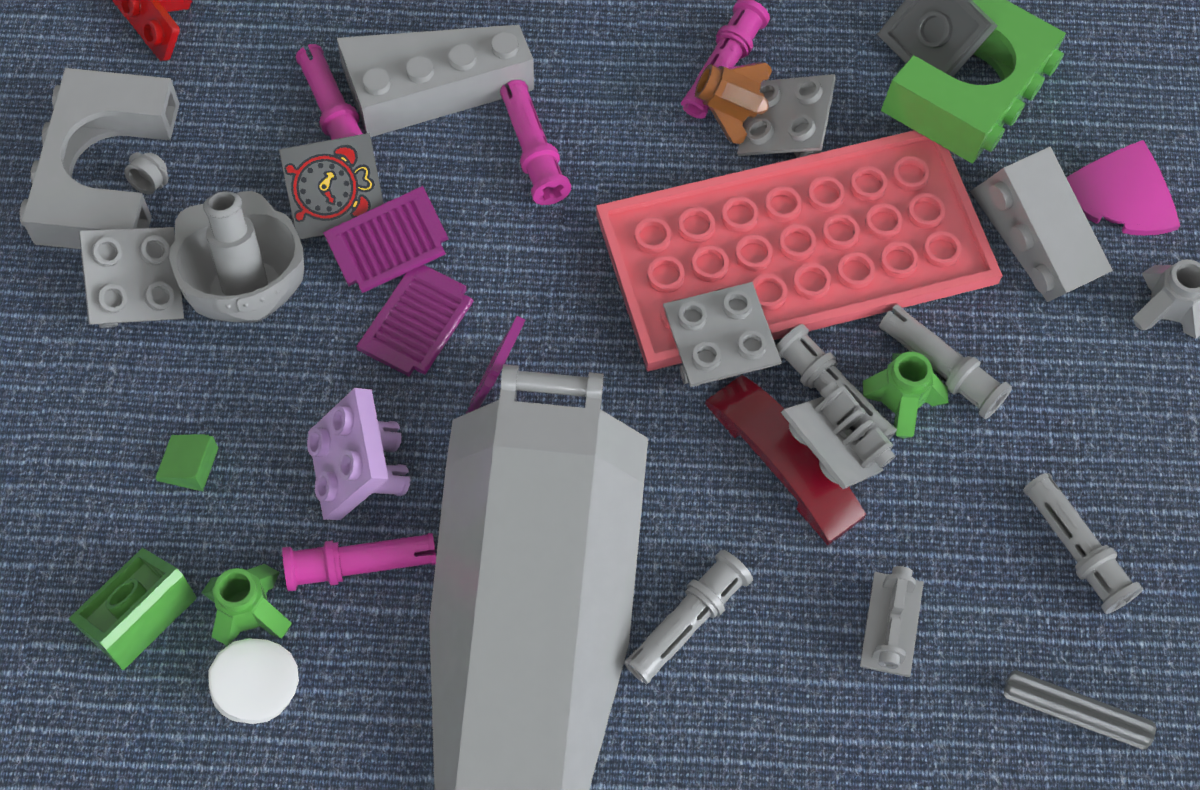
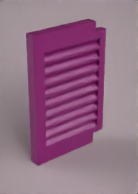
M423 186L323 232L348 286L358 283L362 293L445 255L446 253L441 243L449 240Z
M422 265L404 275L356 346L357 350L410 377L414 370L426 375L474 301L465 295L467 291L465 285Z
M516 316L493 354L471 399L466 414L479 409L494 386L524 325L525 319Z

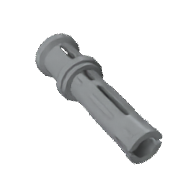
M895 305L892 308L893 312L890 310L887 312L879 328L895 338L910 352H918L924 355L930 361L933 369L946 379L945 385L948 387V391L952 394L959 392L980 409L979 415L984 419L989 418L1002 405L1012 390V386L1009 383H1000L980 368L981 361L977 358L963 357L902 309L900 305Z
M804 324L798 325L776 345L780 358L784 357L801 375L800 382L805 387L811 389L815 387L821 392L828 384L835 381L839 387L845 386L859 405L845 419L858 409L863 408L866 413L852 427L857 429L870 419L875 422L874 426L862 436L863 438L876 427L883 432L888 440L893 437L897 429L836 368L838 364L836 357L831 352L826 354L808 336L809 329Z
M1044 473L1036 477L1025 486L1023 492L1029 496L1049 523L1051 529L1057 534L1076 560L1075 569L1077 570V576L1082 580L1087 579L1103 601L1101 608L1105 614L1120 609L1143 591L1140 583L1132 582L1115 560L1117 552L1114 548L1100 544L1079 513L1056 485L1050 473Z
M721 549L715 555L716 563L699 581L693 579L687 585V590L685 591L687 596L646 638L643 644L624 661L627 669L642 683L644 682L647 685L661 667L674 656L709 617L713 619L716 616L719 617L725 611L724 604L741 586L747 587L753 581L750 571L734 555Z

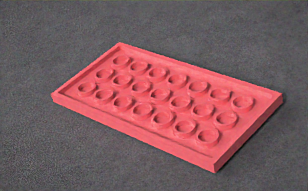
M915 130L596 205V216L647 372L682 363L663 308L664 303L753 282L774 340L783 338L792 329L801 324H804L809 331L885 313L889 310L892 311V308L897 304L905 308L997 285L1003 276L950 151Z

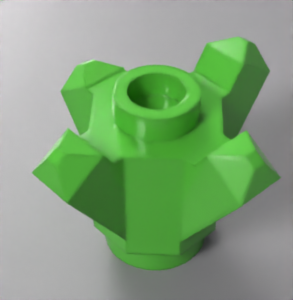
M918 352L892 353V362L888 365L887 369L863 381V396L874 401H881L895 413L894 427L897 429L895 434L899 438L914 436L917 411L924 403H929L931 406L948 403L947 386L933 373L930 361Z
M262 564L248 570L243 568L229 569L219 577L211 578L201 594L212 600L217 609L212 638L228 646L240 632L261 627L270 635L282 639L292 623L268 602L266 595L268 590L273 589L280 572L266 564Z

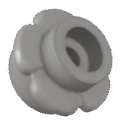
M135 152L129 157L130 164L125 168L124 173L127 181L136 190L144 194H152L157 188L162 189L168 183L167 167L159 156L154 153H144L142 155L139 152Z

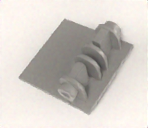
M836 75L762 81L760 92L768 100L769 108L762 115L757 114L754 118L748 116L744 121L743 127L747 136L744 142L739 144L738 156L794 152L796 157L799 158L822 152Z
M174 227L79 231L89 325L99 324V328H111L118 326V323L184 319L181 289L169 259V248L175 241Z
M753 282L663 304L683 364L680 366L681 378L683 383H689L690 387L766 369L782 363Z
M835 381L821 390L820 394L822 397L786 408L781 412L789 422V429L792 435L800 443L807 445L819 459V465L824 475L832 482L839 484L842 489L883 471L882 467L886 466L896 457L891 451L894 445L878 427L859 440L874 426L875 422L872 419L866 421L852 432L850 427L866 413L863 408L858 409L843 421L859 403L845 386L839 387Z

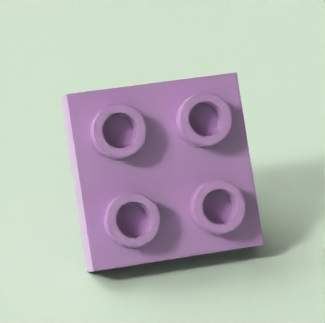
M354 388L308 431L307 447L309 454L313 458L316 475L315 494L320 501L324 520H341L372 493L403 496L409 489L410 477L398 476L406 475L409 472L406 465H386L383 450L395 452L399 448L401 433H397V431L400 429V426L395 421L382 422L377 420L372 389Z

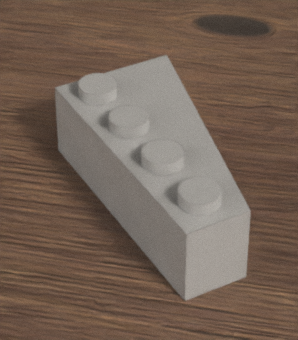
M520 25L337 38L342 68L365 133H370V137L501 100L500 90L503 85L507 87L509 94L512 95L508 82L513 80L525 81L528 86V92L534 90L533 57Z

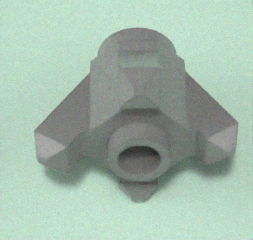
M1186 259L1178 261L1174 265H1154L1142 273L1148 288L1152 291L1151 300L1133 317L1136 327L1141 330H1147L1152 328L1161 319L1180 322L1184 333L1195 339L1200 336V263Z

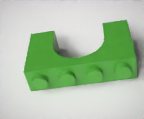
M972 0L998 25L975 51L974 55L992 66L999 75L1001 82L990 85H974L962 82L913 55L892 79L881 111L972 164L984 149L992 152L1005 131V128L1002 126L1005 123L1009 126L1015 123L1025 106L1024 98L1030 101L1033 100L1045 80L1043 74L1051 76L1064 56V53L1059 51V47L1066 35L1065 32L1007 0Z

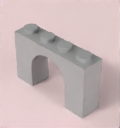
M65 68L61 84L56 85L53 90V113L50 122H46L42 129L43 148L40 159L35 160L31 168L32 187L29 198L24 199L21 203L20 222L22 226H25L34 245L81 249L79 231L149 228L152 216L142 193L92 188L75 181L72 178V173L77 159L92 144L114 136L171 141L180 103L171 78Z

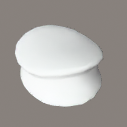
M249 638L232 642L217 654L208 670L209 690L215 708L228 719L241 723H264L278 716L289 705L295 695L299 682L298 666L292 654L280 644L264 639Z

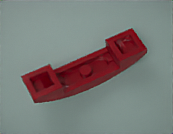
M741 375L705 401V405L734 438L740 435L799 502L797 511L827 545L831 544L865 518L866 513L850 487L842 489L839 484L832 482L824 475L819 465V459L807 445L800 443L790 432L789 422L781 413L784 408L753 381Z

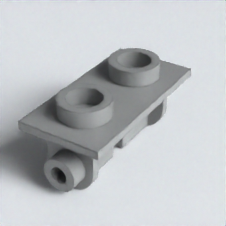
M895 566L892 569V574L874 572L860 661L861 668L905 677L911 676L924 582L915 580L912 577L913 571L910 568Z

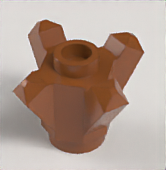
M765 62L730 68L724 66L716 67L709 64L697 83L695 97L703 100L704 105L709 106L727 139L732 143L741 144L744 142L747 133L742 125L748 116L754 118L757 114L762 115L769 108L768 100L760 92L762 81L768 80L772 73L771 67Z

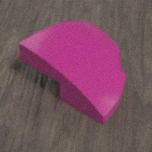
M1144 140L1112 152L1066 177L1086 218L1096 224L1104 217L1105 220L1111 223L1124 224L1121 229L1122 233L1143 236L1165 234L1176 231L1180 227L1178 215L1167 184Z

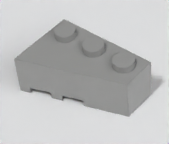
M1051 146L1002 168L970 191L1032 279L1036 289L1041 292L1047 302L1113 271Z

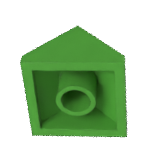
M142 548L68 619L116 665L124 670L197 597L184 575L176 567Z

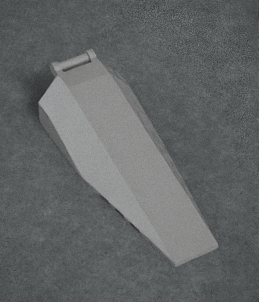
M504 364L499 400L452 420L429 621L434 790H590L596 763L601 751L606 726L629 647L648 447L647 437L601 410L604 373L589 372L588 377L519 371V365ZM517 391L586 397L585 408L516 401Z

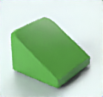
M205 434L171 435L155 479L159 482L203 492L219 449L214 437Z

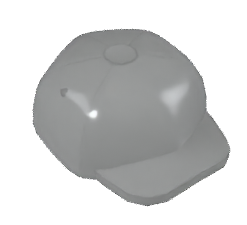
M229 191L217 192L208 197L204 204L184 209L175 220V241L169 248L171 267L185 299L200 315L209 319L227 322L253 323L261 321L281 307L295 293L303 280V247L291 219L286 214L275 211L259 193L254 191L238 193Z

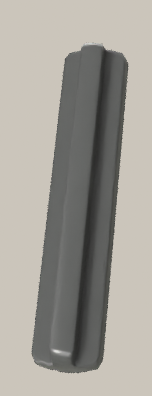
M1017 670L1012 671L1006 680L1003 694L1006 699L1142 750L1147 749L1154 740L1156 724L1149 719Z

